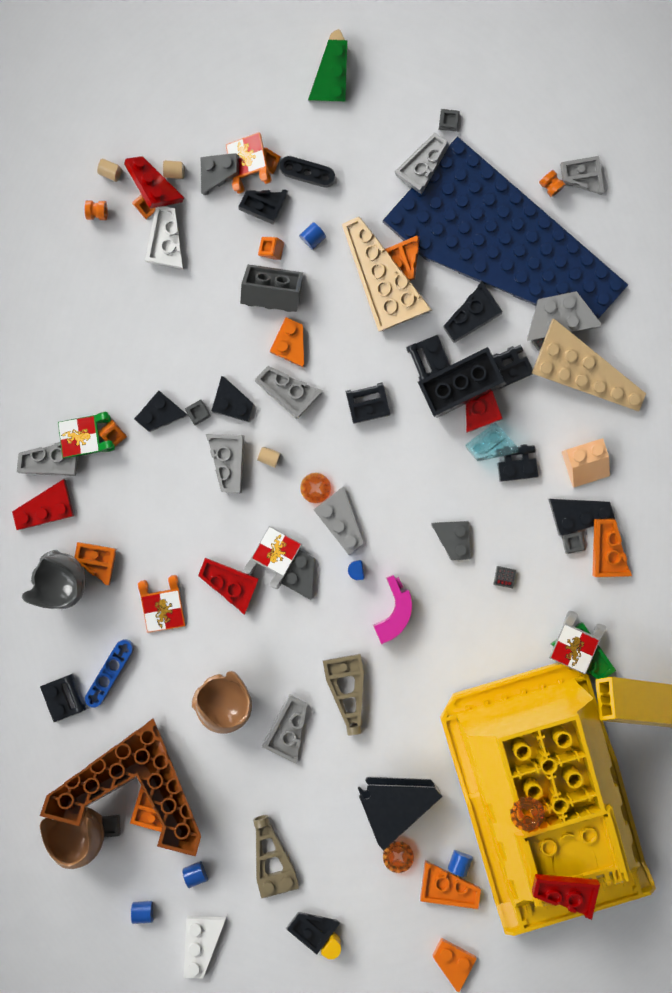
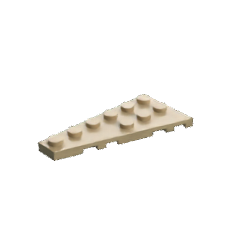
M357 217L342 224L379 332L433 311L362 218Z
M552 319L532 374L635 411H640L646 393L558 321Z

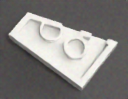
M165 206L155 208L145 261L183 269L175 208Z
M187 916L184 978H204L226 917Z

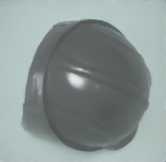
M58 550L45 553L41 556L40 562L32 572L31 582L33 588L30 591L24 592L22 599L28 604L48 609H67L74 606L81 599L86 585L85 572L81 564L73 556L61 553Z

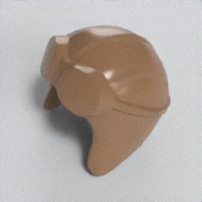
M229 671L225 677L221 674L209 677L195 691L192 699V708L196 711L200 722L208 730L227 734L240 729L248 721L252 711V700L242 679L236 672Z
M87 807L81 826L49 818L43 819L40 822V833L43 844L51 858L59 866L66 869H77L90 863L98 855L103 845L104 828L102 815Z

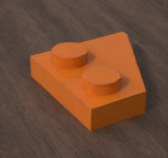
M441 938L433 953V958L455 990L460 992L476 961V956Z

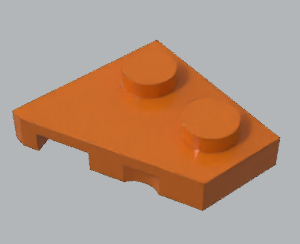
M414 236L385 249L409 281L414 280L416 275L419 236Z
M285 317L270 349V353L300 367H304L303 325Z
M77 542L74 558L90 574L96 576L105 585H110L117 549Z
M141 786L130 824L161 832L163 826Z

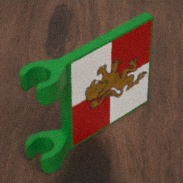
M108 412L58 422L63 459L115 450V445L112 441L108 440L100 443L97 423H109L111 417Z

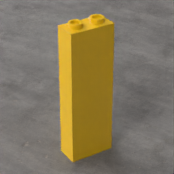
M618 677L596 679L600 721L672 728V684Z

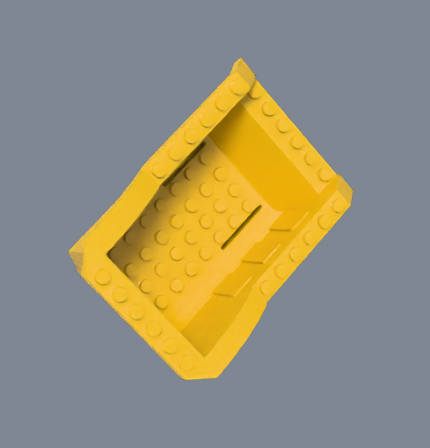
M557 662L453 693L440 719L469 811L495 905L506 935L516 936L584 915L579 912L572 913L564 906H555L534 898L532 887L535 874L598 879L600 888L594 912L649 896L656 890L655 883L643 856L618 761L604 723L599 719L598 704L587 673L583 674Z

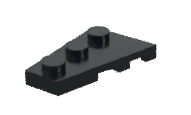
M482 281L476 290L469 295L465 303L444 325V330L453 343L500 316L503 312Z
M548 499L559 536L593 527L594 519H615L610 502Z

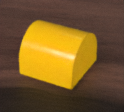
M333 932L321 949V955L327 959H335L341 952V940L335 932Z

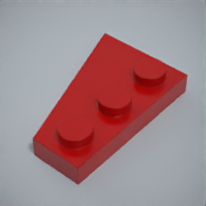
M143 156L125 159L124 165L149 209L183 202L184 197Z
M493 391L466 404L467 433L503 419Z
M65 479L12 511L16 530L74 516Z
M208 558L204 559L198 574L203 581L245 615L259 578Z
M535 874L532 895L534 898L549 904L564 906L572 913L579 912L584 914L585 918L592 920L600 884L598 879Z

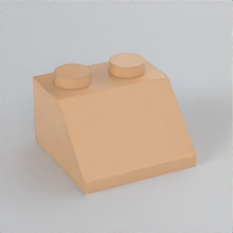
M603 438L562 451L573 488L610 476L609 455Z

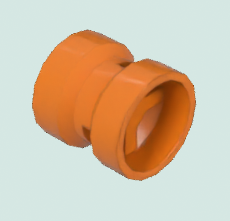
M554 170L550 171L539 181V184L547 189L550 197L556 195L566 185L563 180L558 179L557 173Z
M92 200L85 201V217L87 220H93L95 217L99 220H107L108 207L106 201H99L98 203H94Z

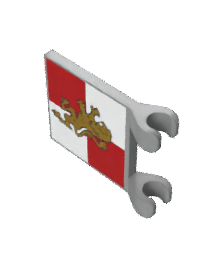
M269 526L253 556L244 567V571L252 575L257 564L276 573L270 582V586L279 589L302 544Z
M568 611L549 658L586 674L599 641L606 630V626L596 624L593 635L572 626L578 614L574 611Z

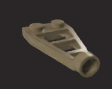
M361 654L323 660L326 681L347 726V735L363 733L361 712L364 670ZM341 677H354V690L351 693H342L337 680ZM354 697L356 699V711L348 713L345 710L343 699Z
M268 815L254 818L253 822L256 828V880L261 899L299 889L295 868L272 828ZM271 838L275 850L264 853L262 840ZM277 857L283 866L282 871L267 874L265 871V861L269 858Z

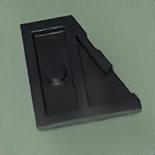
M246 190L238 208L242 212L274 224L288 195V190H282V192Z
M221 376L211 411L249 422L254 404L231 382Z
M158 390L134 420L151 432L177 419L184 418L188 414Z
M298 912L286 927V930L317 955L340 922L336 919Z

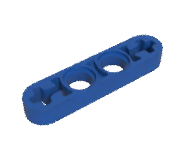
M123 639L115 645L85 696V702L89 707L95 708L103 703L133 653L134 645L130 640ZM120 645H128L127 649L129 652H124L121 657L114 655L115 653L119 655L122 651ZM111 660H117L119 662L120 666L118 670H112L110 668L109 664ZM102 676H106L110 680L107 687L100 685L99 680ZM98 689L101 690V692L97 696V699L99 701H95L93 703L92 697H90V695L93 696L94 694H96Z

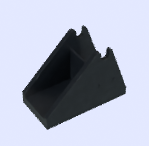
M366 777L367 790H363L360 786L358 787L359 798L376 841L383 851L443 797L439 788L431 779Z

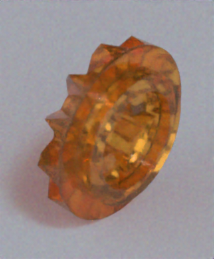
M311 473L302 480L300 490L302 496L308 502L320 503L329 496L331 485L326 476L320 473ZM309 482L314 483L315 485L317 483L322 482L319 486L320 492L322 494L316 491L309 494L311 492L310 490L312 489L311 484Z
M531 796L521 797L520 800L513 803V807L510 809L511 820L520 830H534L544 820L545 812L542 804L538 799L536 800ZM521 809H530L533 818L527 815L524 816Z
M394 841L383 851V862L392 872H405L413 864V851L403 841ZM393 851L398 854L403 852L401 855L403 861L399 859L393 860L395 858Z

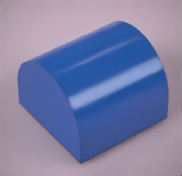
M312 222L299 237L313 250L326 238V235L316 223Z
M361 560L353 561L348 566V574L354 580L364 579Z
M454 850L448 870L455 875L466 877L473 857Z
M202 861L187 866L182 870L183 878L188 888L208 881Z
M153 901L132 903V924L153 922Z

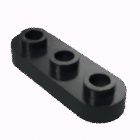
M286 156L280 162L281 173L286 177L324 188L332 186L335 181V173L330 167L293 156ZM290 165L293 169L287 170L286 167ZM310 171L311 174L307 176L304 172ZM324 176L329 177L327 181H324L322 178Z

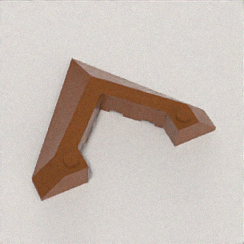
M154 718L64 782L60 787L46 795L40 813L41 817L81 826L89 805L137 778L163 826L157 847L196 857L201 839V834Z

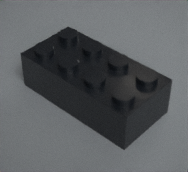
M486 347L418 381V384L433 416L438 418L506 385V382L490 349Z

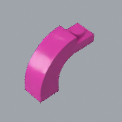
M394 575L386 577L395 599L394 610L387 619L373 625L381 644L394 639L404 630L412 611L410 592L408 589L400 591L403 588L399 577L395 578Z

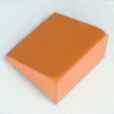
M264 147L269 173L274 174L281 156Z
M142 195L132 202L145 219L155 212V208L149 209Z
M262 237L258 255L281 260L284 242L277 237Z
M113 420L98 431L104 441L110 440L115 446L127 437Z

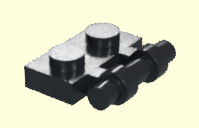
M521 345L509 347L507 351L493 355L506 382V385L498 389L533 375V369L527 356L521 359L518 356L519 353L523 352ZM511 358L513 362L504 366L502 361Z
M523 444L520 447L510 448V446H506L503 449H496L497 457L504 456L505 461L497 463L499 482L538 477L536 458H528V453H535V445L527 446V444ZM521 454V460H511V455Z

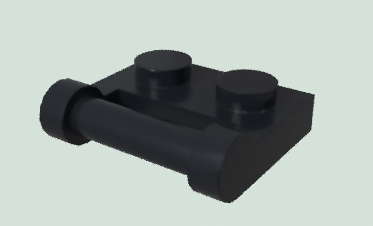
M438 335L406 347L419 373V381L450 366ZM422 348L431 370L430 373H426L418 354V349Z
M383 382L368 388L345 391L353 424L390 416ZM379 393L380 398L354 404V398Z
M73 673L40 686L53 722L86 710V706L82 704L73 681L75 679ZM63 683H66L75 708L71 709L62 685Z

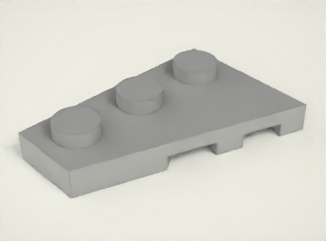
M434 133L394 171L396 176L422 195L449 147L448 141Z
M269 366L255 379V382L296 419L323 392V390L313 388L307 385V383L293 379L289 375Z
M206 434L221 492L242 493L245 436Z
M60 442L54 443V445L48 447H39L20 452L18 454L17 472L22 474L76 476L78 456L63 459Z
M343 486L316 507L314 511L349 555L364 542Z
M289 694L262 745L264 749L297 764L307 703Z

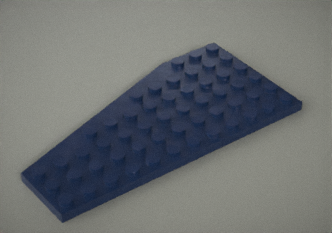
M458 136L449 145L422 195L411 188L383 219V223L403 241L419 236L418 254L425 260L450 268L480 283L482 281L484 284L513 295V297L535 306L538 299L577 291L597 319H599L628 286L623 279Z

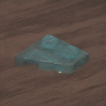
M496 422L465 445L466 449L477 461L519 452V448Z

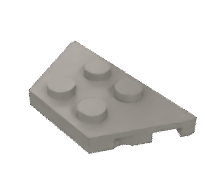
M577 291L538 299L527 335V341L546 337L552 319L558 321L570 332L601 326V322Z

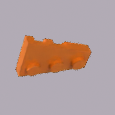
M594 519L592 573L594 577L632 576L627 565V557L622 548V540L615 519Z

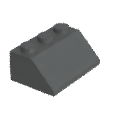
M247 264L241 283L240 304L265 307L267 309H279L286 312H297L304 272Z

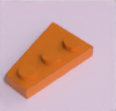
M425 860L420 893L421 902L473 909L479 908L481 893L479 886Z

